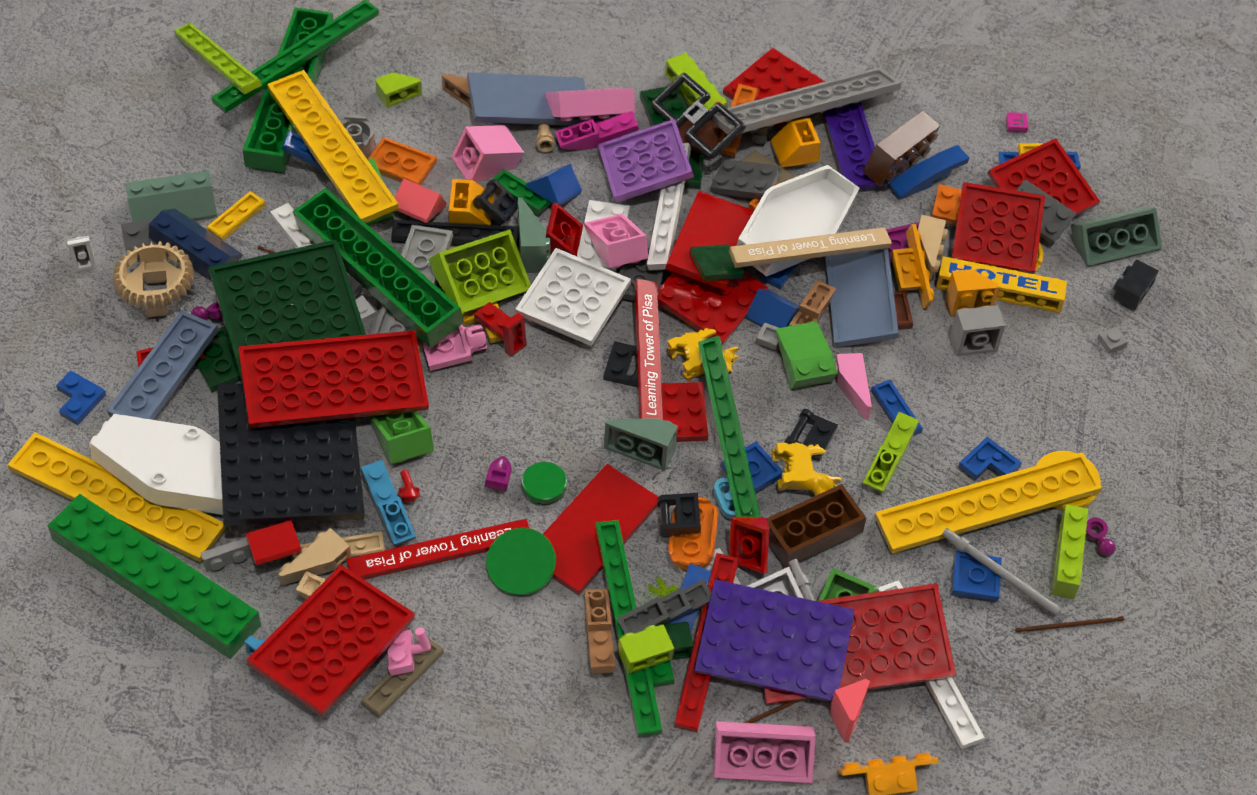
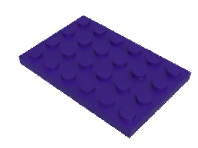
M715 579L695 672L832 702L835 690L840 688L855 609Z

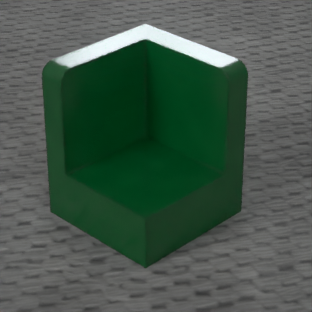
M689 623L665 624V629L674 647L672 660L691 658L693 641Z

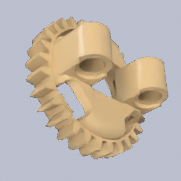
M151 241L148 246H145L144 243H142L141 248L134 246V251L127 250V256L121 255V261H116V267L113 268L114 288L117 290L118 296L122 297V301L128 300L130 306L135 303L137 309L143 305L147 318L167 316V303L173 305V299L180 301V294L186 296V289H191L190 283L194 282L193 266L188 255L184 254L183 250L178 251L177 246L171 248L169 243L162 246L161 241H159L158 245H154ZM168 255L169 259L173 260L176 263H178L179 260L180 268H176L172 264L167 262ZM139 258L140 266L134 269L133 272L128 273L126 267H131ZM143 275L146 284L163 283L167 280V289L143 291Z

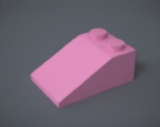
M623 213L584 223V227L601 260L609 268H619L628 263H639L641 260L648 258L646 234Z

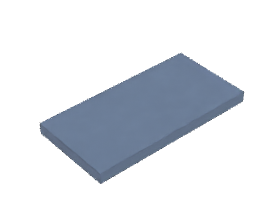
M468 72L467 83L474 122L573 126L591 120H579V116H574L571 121H560V117H553L545 92L586 90L583 77Z
M888 248L825 256L828 285L836 288V292L830 301L835 347L899 338Z

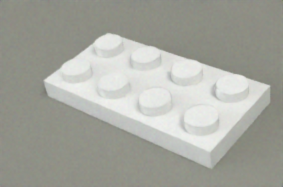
M589 200L584 223L621 213L628 218L630 206ZM583 226L577 257L617 273L618 268H609L601 260Z

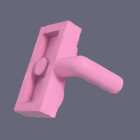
M418 628L415 631L420 644L413 645L411 629L403 631L388 647V670L391 676L414 671V655L428 652L431 649V644L424 628Z

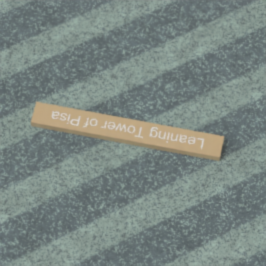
M885 227L731 246L729 253L735 268L885 249L890 248L892 242Z

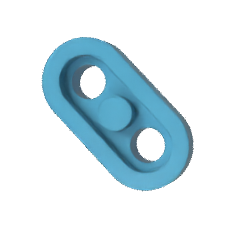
M720 478L715 482L714 496L723 516L731 520V518L736 517V512L729 510L735 509L728 478Z

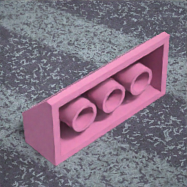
M633 88L545 92L553 117H560V121H571L574 116H579V120L591 119V115H598V118L602 119L610 118V114L618 116L630 111L635 113Z
M716 721L714 778L812 783L816 739L814 728L808 726Z

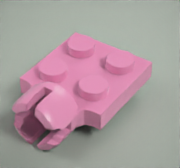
M460 325L432 348L422 341L430 371L471 361L473 352L486 349V336L484 331H482L484 330L482 325L468 328Z

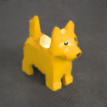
M705 328L698 333H685L681 337H675L667 341V352L672 360L676 359L677 355H684V359H686L683 363L685 369L683 376L687 382L691 381L694 377L705 374L698 342L714 335L716 330ZM738 347L723 349L729 374L733 372L732 366L735 364V360L739 358L738 355H734L739 350Z
M798 442L792 444L776 443L775 448L771 451L773 462H777L779 459L786 462L785 473H782V479L777 481L779 491H784L785 489L812 491L816 496L836 487L835 483L841 482L842 478L814 471L811 456L826 453V450L818 444L816 446L812 444L806 446Z

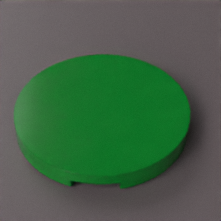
M516 528L501 534L492 543L487 554L486 567L491 581L499 590L508 595L529 596L541 591L551 581L555 573L556 555L552 544L543 534L529 528Z

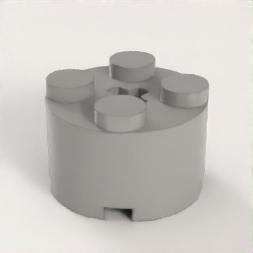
M348 115L344 117L345 120L341 121L342 125L368 159L376 148L374 125L361 115Z

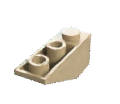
M921 215L918 231L921 234L920 244L925 252V266L929 270L930 280H932L933 272L938 273L941 261L937 260V256L942 257L944 245L940 243L941 241L945 242L948 230L944 229L946 220Z
M331 528L326 532H321L315 538L314 543L308 548L304 547L302 552L297 554L296 559L291 563H286L280 569L278 574L280 583L285 585L299 581L303 578L306 571L320 575L335 570L351 555L350 545Z

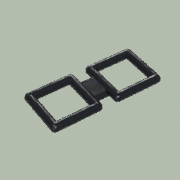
M682 73L652 101L651 106L667 121L675 119L678 128L687 120L693 125L685 132L686 138L710 159H714L746 129V125L719 102L715 103L709 110L703 106L711 98L710 93L689 75ZM686 83L701 97L677 119L662 103L678 87ZM719 112L735 128L711 149L695 134Z

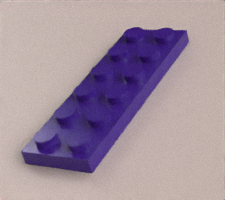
M861 101L822 112L840 174L858 186L859 190L884 188L885 184L880 187L862 172L875 145Z

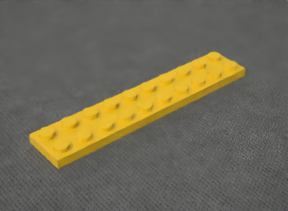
M304 70L267 84L268 91L353 213L367 223L399 209L396 199Z
M36 432L33 433L8 463L10 471L72 501L79 494L83 495L140 534L200 563L202 562L201 552L210 550L226 529L222 521L199 510L162 506L149 502L94 460Z
M1082 452L875 512V519L893 554L944 539L945 537L942 536V533L946 528L958 535L1101 493L1102 486Z

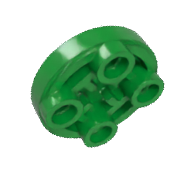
M538 462L529 466L523 473L522 490L532 504H547L564 498L567 488V477L563 469L551 462Z

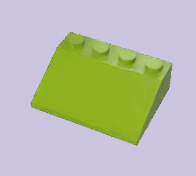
M511 230L439 252L428 258L436 280L446 295L461 308L462 313L485 306L489 302L494 303L526 292L531 286Z

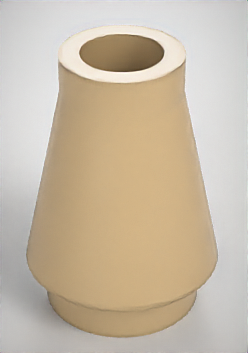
M542 124L538 127L535 144L541 152L547 153L552 151L556 142L550 127L547 124Z

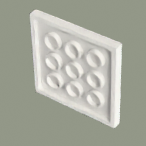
M555 248L516 307L515 313H520L528 320L592 346L629 288L631 279Z

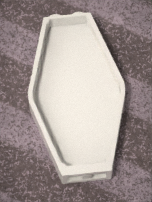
M829 165L772 186L765 191L740 235L736 246L838 233L856 199L859 187ZM810 258L753 265V267L767 277Z
M113 414L109 421L104 422L98 435L92 437L89 444L91 459L149 502L162 506L223 515L220 442L202 429L189 425Z

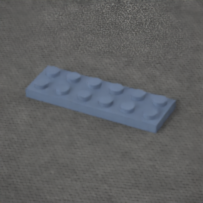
M181 310L108 408V414L110 416L118 414L154 420L219 331L218 326Z

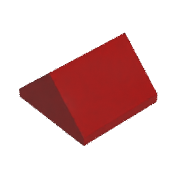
M556 202L552 205L546 230V238H550V255L557 248L577 257L584 225Z
M731 518L729 556L739 558L738 565L763 574L767 573L769 544L767 518Z
M291 520L246 533L250 554L256 565L302 552Z

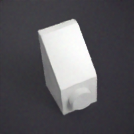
M89 235L68 239L67 243L75 272L96 268Z

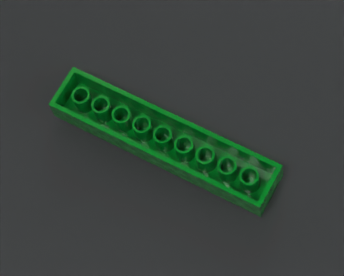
M295 7L278 54L334 19L333 13ZM328 48L282 78L304 70L313 84L316 85ZM268 87L264 90L242 150L245 167L285 173L291 154L281 148L289 130L297 135L298 133L268 91Z
M324 188L292 211L297 227L316 244L336 240L346 272L411 331L415 330L416 335L430 348L464 323L461 308L328 189Z
M81 494L47 525L54 542L229 659L245 644V640L250 635L252 636L261 626L259 611Z

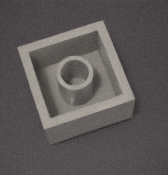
M999 305L957 310L950 334L956 356L998 351L1005 329Z

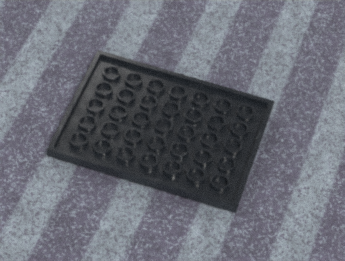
M242 383L217 384L223 526L275 524L290 520L292 523L365 518L355 418L249 428Z

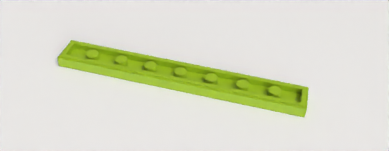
M192 23L174 30L175 36L243 94L262 86L260 79Z

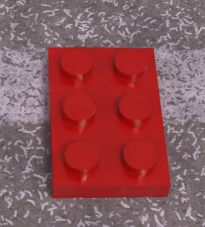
M703 382L661 383L663 421H670L678 426L676 442L708 441L709 435Z

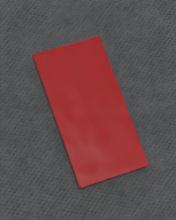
M698 190L665 269L726 290L729 279L703 281L689 254L690 247L729 244L730 247L736 246L740 235L755 210Z
M606 464L543 533L552 544L556 555L555 573L552 578L579 596L603 569L595 524L597 522L618 520L623 544H625L658 507L657 498L659 496L609 464Z

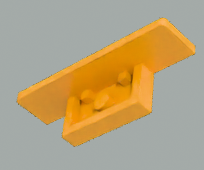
M911 224L906 231L909 248L895 249L890 254L898 290H919L922 307L927 309L934 300V291L930 287V273L925 266V252L920 244V231H917L916 224Z
M929 752L915 754V758L906 759V756L891 757L892 761L883 762L882 759L868 760L866 765H859L858 762L844 763V768H838V774L865 773L868 795H890L918 791L915 766L939 762L937 757L930 756Z

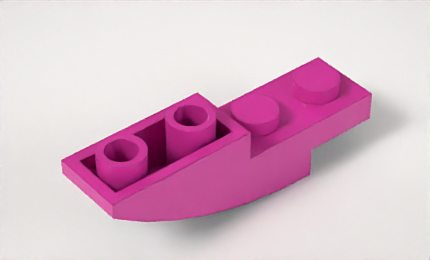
M633 111L598 123L591 119L561 129L555 133L561 149L583 150L598 148V144L638 131L639 127Z

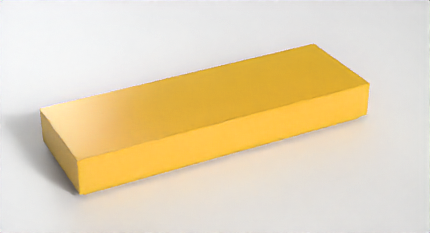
M250 191L210 223L206 229L224 241L266 206L265 200Z

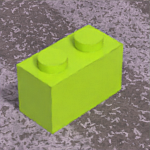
M652 625L641 632L623 635L619 639L617 651L627 673L630 674L672 660L674 647L664 625L657 627Z

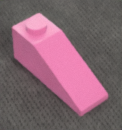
M837 354L835 360L838 373L836 375L837 385L863 418L869 419L872 405L863 354Z

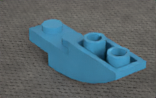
M383 460L361 467L362 475L369 489V496L393 545L415 539L414 530L401 499L396 494Z

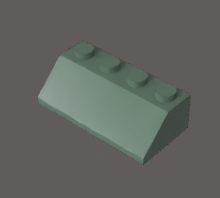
M209 170L125 183L132 222L154 219L162 210L177 209L193 221L217 217Z
M1141 207L1071 224L1074 245L1086 266L1162 248L1156 208Z

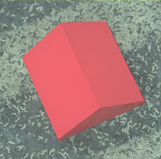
M403 179L394 197L399 205L397 211L425 223L447 205V202L439 193L406 179Z
M864 679L837 689L834 692L829 713L844 742L849 743L864 705L870 680Z

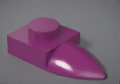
M501 456L491 463L484 487L507 491L511 476V465L505 456Z

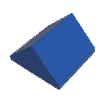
M571 164L551 170L526 183L528 189L551 203L556 202L558 205L567 202L582 192Z
M758 289L745 319L760 327L764 323L778 328L788 327L799 311V305L769 289Z

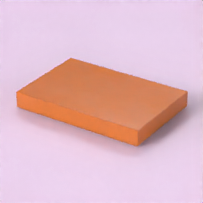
M385 137L381 139L368 158H374L381 175L401 183L403 179H406L420 186L437 163L436 156Z

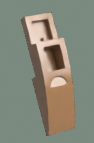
M608 589L584 590L591 674L615 672Z

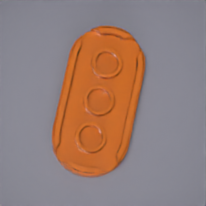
M698 497L701 533L673 534L669 537V559L675 566L687 570L690 563L704 568L714 558L718 528V509L715 504H711L710 500L703 497ZM676 506L673 510L671 523H677Z

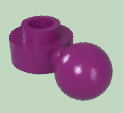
M218 302L211 304L206 309L198 306L191 311L192 315L207 320L208 317L216 320L223 319Z
M1097 517L1090 518L1087 521L1086 538L1098 542L1097 549L1102 556L1108 557L1113 555L1116 545L1114 541L1105 537L1108 532L1106 522Z

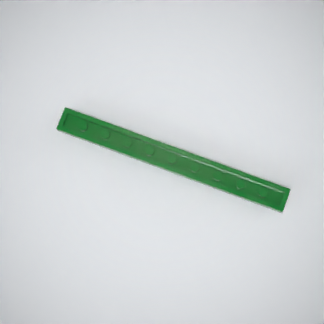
M363 0L253 70L251 73L260 79L262 86L243 94L231 84L212 96V103L226 114L266 88L267 84L282 78L377 17L379 9L368 0Z
M715 336L698 342L736 517L761 518L721 339L719 336Z
M613 520L597 522L595 529L619 642V639L625 634L617 618L636 609L637 606L619 521ZM623 664L637 736L644 737L662 734V725L650 668L628 674Z

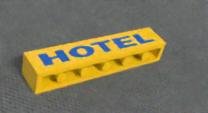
M942 257L936 289L947 291L952 271L973 269L999 285L997 301L1061 313L1067 287V281Z

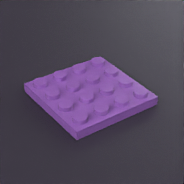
M675 119L598 144L616 203L694 177Z

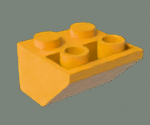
M810 118L790 121L771 139L772 148L781 168L820 162V140Z
M452 179L449 223L491 225L492 219L482 209H477L473 205L474 198L480 195L485 188L473 180ZM493 194L487 199L491 204L494 201Z
M973 269L952 271L945 296L950 316L955 317L957 310L964 308L994 306L999 285Z

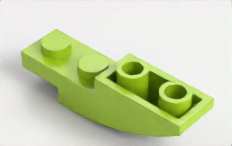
M898 412L883 445L880 446L863 485L884 493L909 447L910 440L919 424L918 419Z

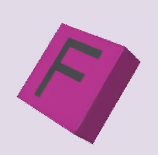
M1007 112V132L1027 133V113Z

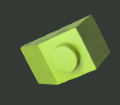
M392 72L375 79L376 94L386 108L422 95L420 78Z

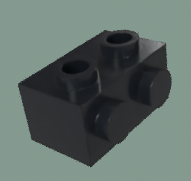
M1136 259L1132 266L1128 265L1123 273L1124 278H1119L1115 283L1113 289L1116 292L1113 299L1136 310L1153 286L1159 270Z

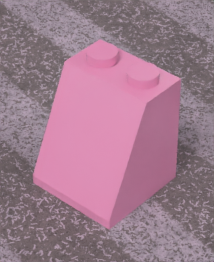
M505 125L466 126L451 158L466 180H473L477 183L496 176L503 169L509 171L516 168L524 152Z

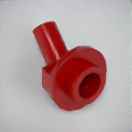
M402 470L400 475L404 487H399L397 496L401 497L404 502H414L416 498L420 497L419 487L413 486L409 471Z

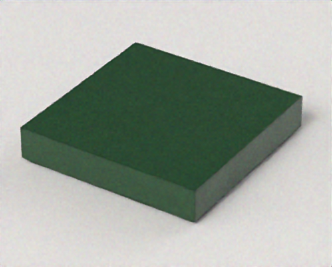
M729 244L690 247L689 254L703 281L743 278L744 272L742 268H735L729 253Z

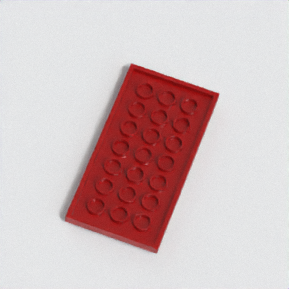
M415 330L238 347L249 428L429 410Z
M938 583L818 601L855 609L840 688L864 679L870 680L868 690L956 676ZM763 687L766 705L812 699Z

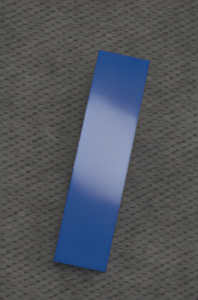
M959 145L953 146L908 169L896 177L888 186L901 199L932 187L935 180L949 176L952 169L967 164L969 156Z

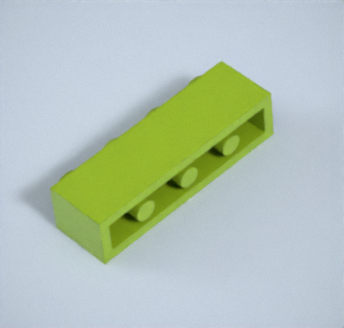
M686 52L666 60L665 75L671 82L682 73H686L710 93L711 98L703 106L709 110L716 101H721L722 105L727 107L726 99L718 93L715 85L710 83L705 73L697 67L694 59H691ZM686 83L679 87L683 98L690 106L701 97Z
M1065 505L1060 518L1051 595L1075 599L1081 582L1088 508Z

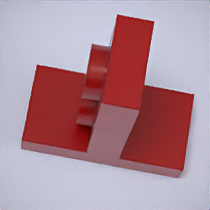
M491 302L474 313L475 320L504 341L505 353L510 357L527 346L524 316L520 313L510 317Z

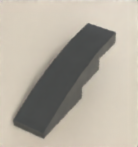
M702 579L685 589L679 588L662 598L658 596L617 618L624 634H635L652 625L656 627L660 625L665 626V624L672 623L709 605L712 593L705 580Z

